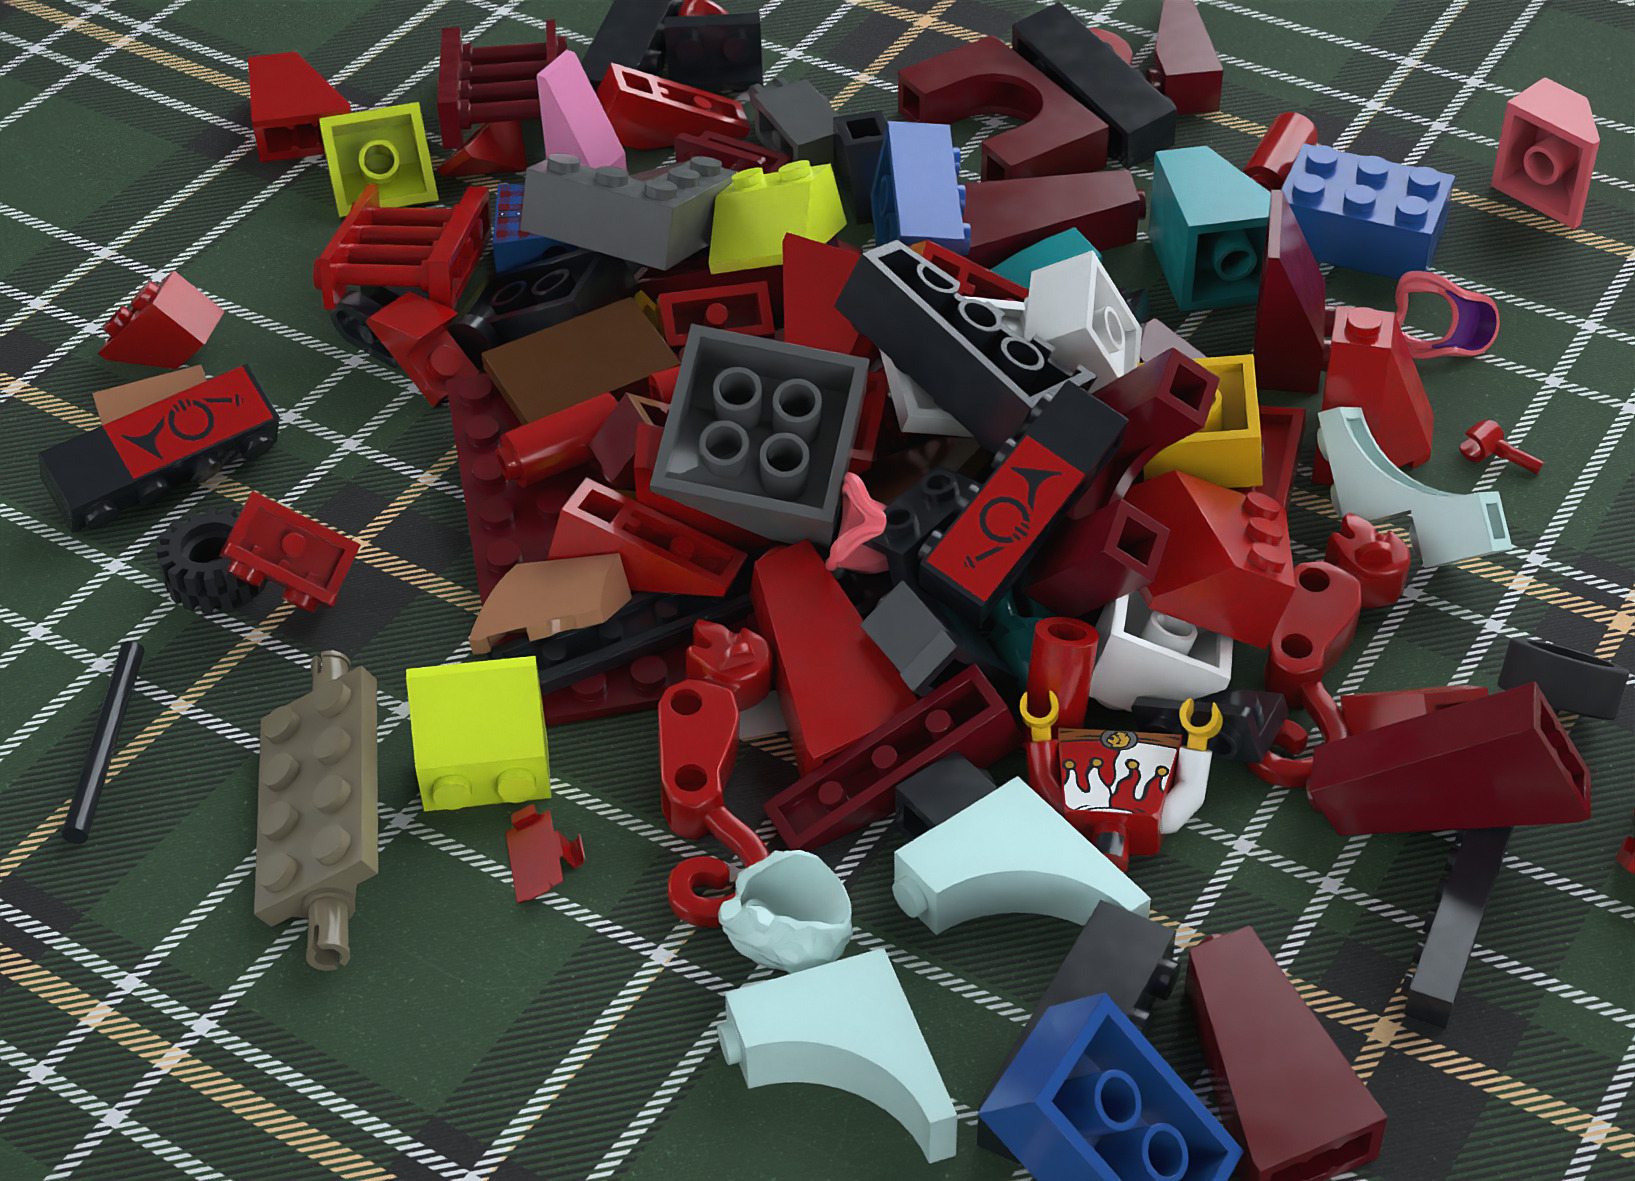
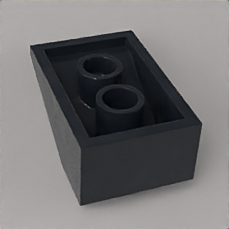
M583 248L486 276L459 316L471 314L488 321L496 330L501 346L631 296L634 298L641 289L624 259Z

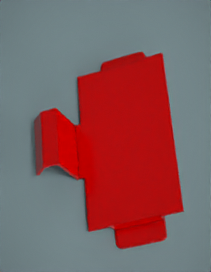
M531 804L511 815V822L514 827L505 831L516 899L519 904L525 900L530 901L549 892L551 887L564 882L559 858L563 857L575 869L583 864L585 854L580 833L577 839L570 843L559 831L554 832L550 810L539 815L536 812L535 805Z

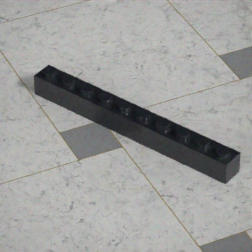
M1514 826L1458 829L1455 841L1461 843L1460 848L1451 847L1444 871L1451 874L1449 879L1440 878L1434 896V901L1440 903L1438 910L1429 908L1424 923L1423 932L1428 933L1429 936L1427 941L1418 939L1411 963L1418 965L1415 973L1407 970L1400 995L1407 997L1403 1015L1446 1029Z

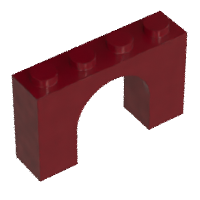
M994 34L898 71V112L909 122L951 125L963 119L984 114L1007 115L1026 122V124L982 141L981 182L1093 173L1106 168L1107 149L1110 140L1109 125Z
M1171 347L1091 393V395L1129 419L1124 444L1031 561L1020 592L1061 617L1076 618L1154 582L1171 530L1124 501L1123 497L1139 472L1155 455L1166 447L1205 427L1220 381L1218 376L1176 348Z

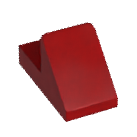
M409 291L370 316L366 323L434 408L448 398L445 380L474 376L480 372L446 330L458 315L454 309Z

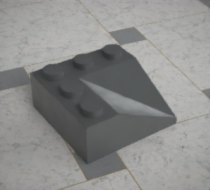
M550 154L548 159L526 168L520 230L666 271L711 244L716 195L733 182L732 176L738 172L722 168V162L717 159L697 156L692 157L689 161L629 175L626 170L617 167L603 166L595 169L580 165V159L573 155Z
M691 324L650 483V491L768 539L796 544L808 538L815 549L830 551L842 502V483L844 476L849 471L865 400L869 359Z

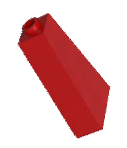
M808 538L789 547H774L754 562L750 597L761 636L769 643L774 656L773 680L799 774L803 778L916 703L918 699L901 678L899 671L892 661L860 626L864 620L830 570L826 569L824 561Z

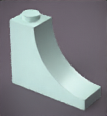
M1018 776L894 852V883L892 885L894 897L900 908L912 918L918 917L935 935L967 920L981 916L1015 912L1049 915L1085 926L1100 900L1149 919L1151 898Z
M884 948L725 992L727 1021L717 1024L718 1037L727 1064L731 1065L739 1062L748 1089L784 1082H805L840 1088L872 1101L895 1117L912 1134L924 1152L929 1164L956 1156L957 1113Z

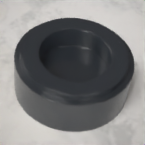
M471 314L461 315L447 328L448 333L478 370L484 368L481 353L500 346L499 336L494 327L479 316Z

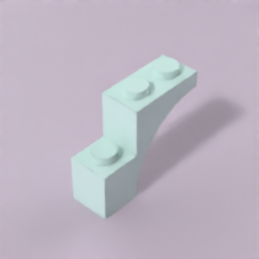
M1336 407L1318 413L1321 427L1317 432V441L1321 454L1330 463L1334 480L1330 492L1331 501L1338 516L1343 518L1347 513L1351 512L1374 524L1412 514L1414 523L1411 524L1409 530L1410 541L1416 555L1422 558L1424 568L1446 566L1513 549L1499 491L1463 495L1439 491L1425 486L1402 472L1382 452L1371 435L1361 407Z

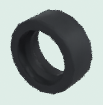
M1513 637L1510 640L1497 685L1504 690H1508L1536 681L1552 708L1591 718L1614 720L1630 672L1620 665L1573 649L1543 641Z

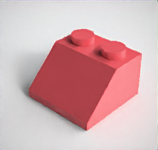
M1544 77L1509 100L1506 106L1491 181L1493 188L1572 229H1576L1581 224L1600 143L1588 98Z

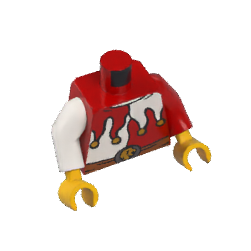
M1049 690L1052 710L1046 717L1035 718L1027 711V692H1025L1020 699V714L1026 726L1031 728L1032 740L1026 741L1029 787L1123 873L1128 869L1129 854L1153 856L1160 852L1165 834L1177 832L1203 805L1212 751L1206 749L1207 741L1220 731L1223 724L1221 712L1215 703L1212 706V718L1203 727H1195L1190 723L1194 710L1192 698H1188L1182 704L1179 718L1183 727L1189 733L1187 746H1182V735L1072 728H1059L1057 739L1051 738V726L1056 722L1059 712V703L1056 695Z

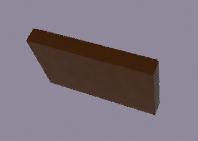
M632 296L481 353L484 369L522 425L605 392L611 393L619 403L625 393L639 395L649 391V374L681 365L679 359Z

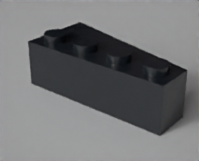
M899 240L862 253L834 307L851 322L853 328L858 333L870 339L883 351L898 370L910 376L924 389L940 409L951 414L975 437L981 447L992 452L994 455L997 454L1010 437L1019 441L1031 426L1027 423L1032 409L1046 392L1055 396L1068 379L1088 392L1098 377L1081 364L1073 372L1051 357L1056 347L1037 334L1029 342L1002 323L1006 313L990 302L986 301L984 303L976 299L964 298L957 293L960 287L959 281Z

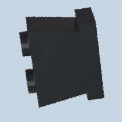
M904 580L892 591L886 593L878 601L872 613L860 624L901 672V678L912 692L922 697H925L974 663L1001 698L1019 680L1007 663L998 658L973 623L940 600Z

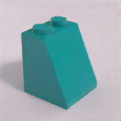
M1208 146L1155 151L1148 237L1180 312L1256 303L1258 301L1271 193Z

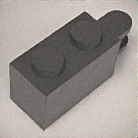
M781 76L774 78L773 84L762 87L760 84L751 85L749 87V98L755 111L756 137L767 149L792 156V162L808 160L811 167L831 164L833 174L836 175L837 173L834 168L833 117L840 115L831 107L828 98L825 95H821L807 79L790 84Z

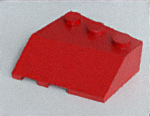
M1175 469L1129 487L1123 500L1171 530L1154 582L1138 589L1147 607L1266 650L1296 588L1286 509L1281 508L1277 501L1267 495L1257 492H1249L1247 495Z

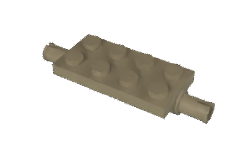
M338 651L321 652L322 670L321 659L317 655L313 657L311 661L312 692L285 706L276 708L270 714L261 718L254 915L270 927L291 917L306 918L308 920L306 961L311 967L324 971L339 969V963L343 966L348 964L350 960L349 919L355 912L357 884L378 874L377 679L363 666H359L351 671L349 658Z

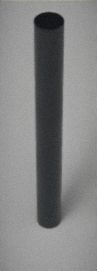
M134 641L123 642L119 649L61 833L62 837L70 843L82 844L88 839L145 652L143 646Z

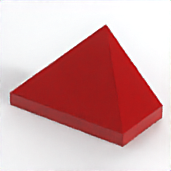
M521 120L482 123L463 142V148L456 149L436 171L442 177L526 171L527 163Z

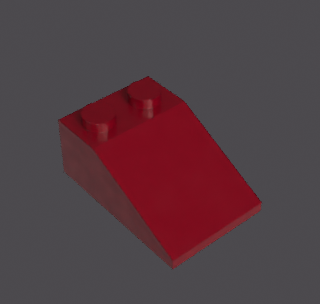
M1271 190L1254 330L1253 355L1257 389L1317 394L1320 373L1327 371L1331 339H1324V337L1332 338L1335 305H1325L1326 282L1283 190Z

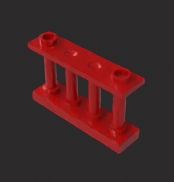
M368 184L358 200L352 203L350 212L321 256L317 257L314 261L313 282L316 290H322L324 309L335 310L349 285L421 287L423 293H429L430 300L454 309L492 236L489 187L468 186L460 203L454 204L453 209L380 207L378 184Z

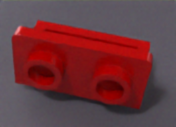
M252 491L219 557L231 562L227 572L258 587H260L263 579H266L286 589L282 599L305 611L315 613L318 605L326 609L334 607L339 597L336 594L361 544Z

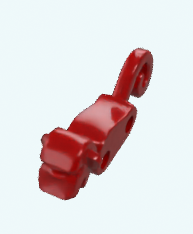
M1351 512L1342 518L1340 532L1332 533L1329 536L1324 561L1304 562L1294 568L1296 588L1268 644L1269 651L1263 670L1266 692L1283 693L1288 708L1303 705L1321 732L1324 744L1350 737L1351 735L1341 709L1325 690L1322 678L1342 657L1354 639L1361 607L1365 609L1377 608L1395 603L1404 591L1411 564L1409 548L1394 532L1388 531L1385 535L1379 533L1370 522ZM1285 719L1271 746L1278 745L1290 754L1299 755L1306 750L1308 734L1300 725ZM1268 750L1261 764L1244 763L1255 776L1268 783L1287 788H1306V779L1308 776H1311L1313 757L1304 760H1290L1279 757Z
M697 619L693 627V645L686 649V680L668 687L658 703V745L662 813L671 831L681 837L698 840L711 832L717 840L741 860L746 869L764 860L770 853L762 839L725 807L723 793L732 774L739 749V711L742 712L756 706L768 697L773 680L774 656L769 643L761 635L747 628H742L739 633H733L723 625ZM697 856L679 863L671 871L667 881L668 903L672 912L679 919L690 925L706 928L723 927L719 923L718 912L722 903L733 899L736 892L722 898H705L694 894L693 889L700 885H707L715 890L726 888L730 881L729 866L719 859L705 856Z

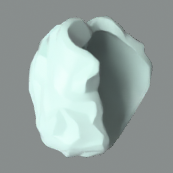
M775 850L764 860L738 873L735 897L723 902L718 912L719 923L723 925V932L728 934L729 940L738 952L759 965L783 970L790 974L835 962L843 955L845 946L853 934L851 924L852 905L841 880L818 856L801 850H786L784 852Z

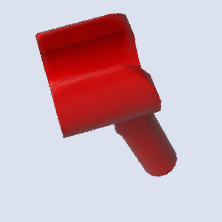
M1492 420L1480 421L1468 429L1465 434L1469 438L1460 444L1459 447L1461 454L1471 462H1481L1493 453L1537 475L1544 464L1543 461L1504 441L1502 429Z

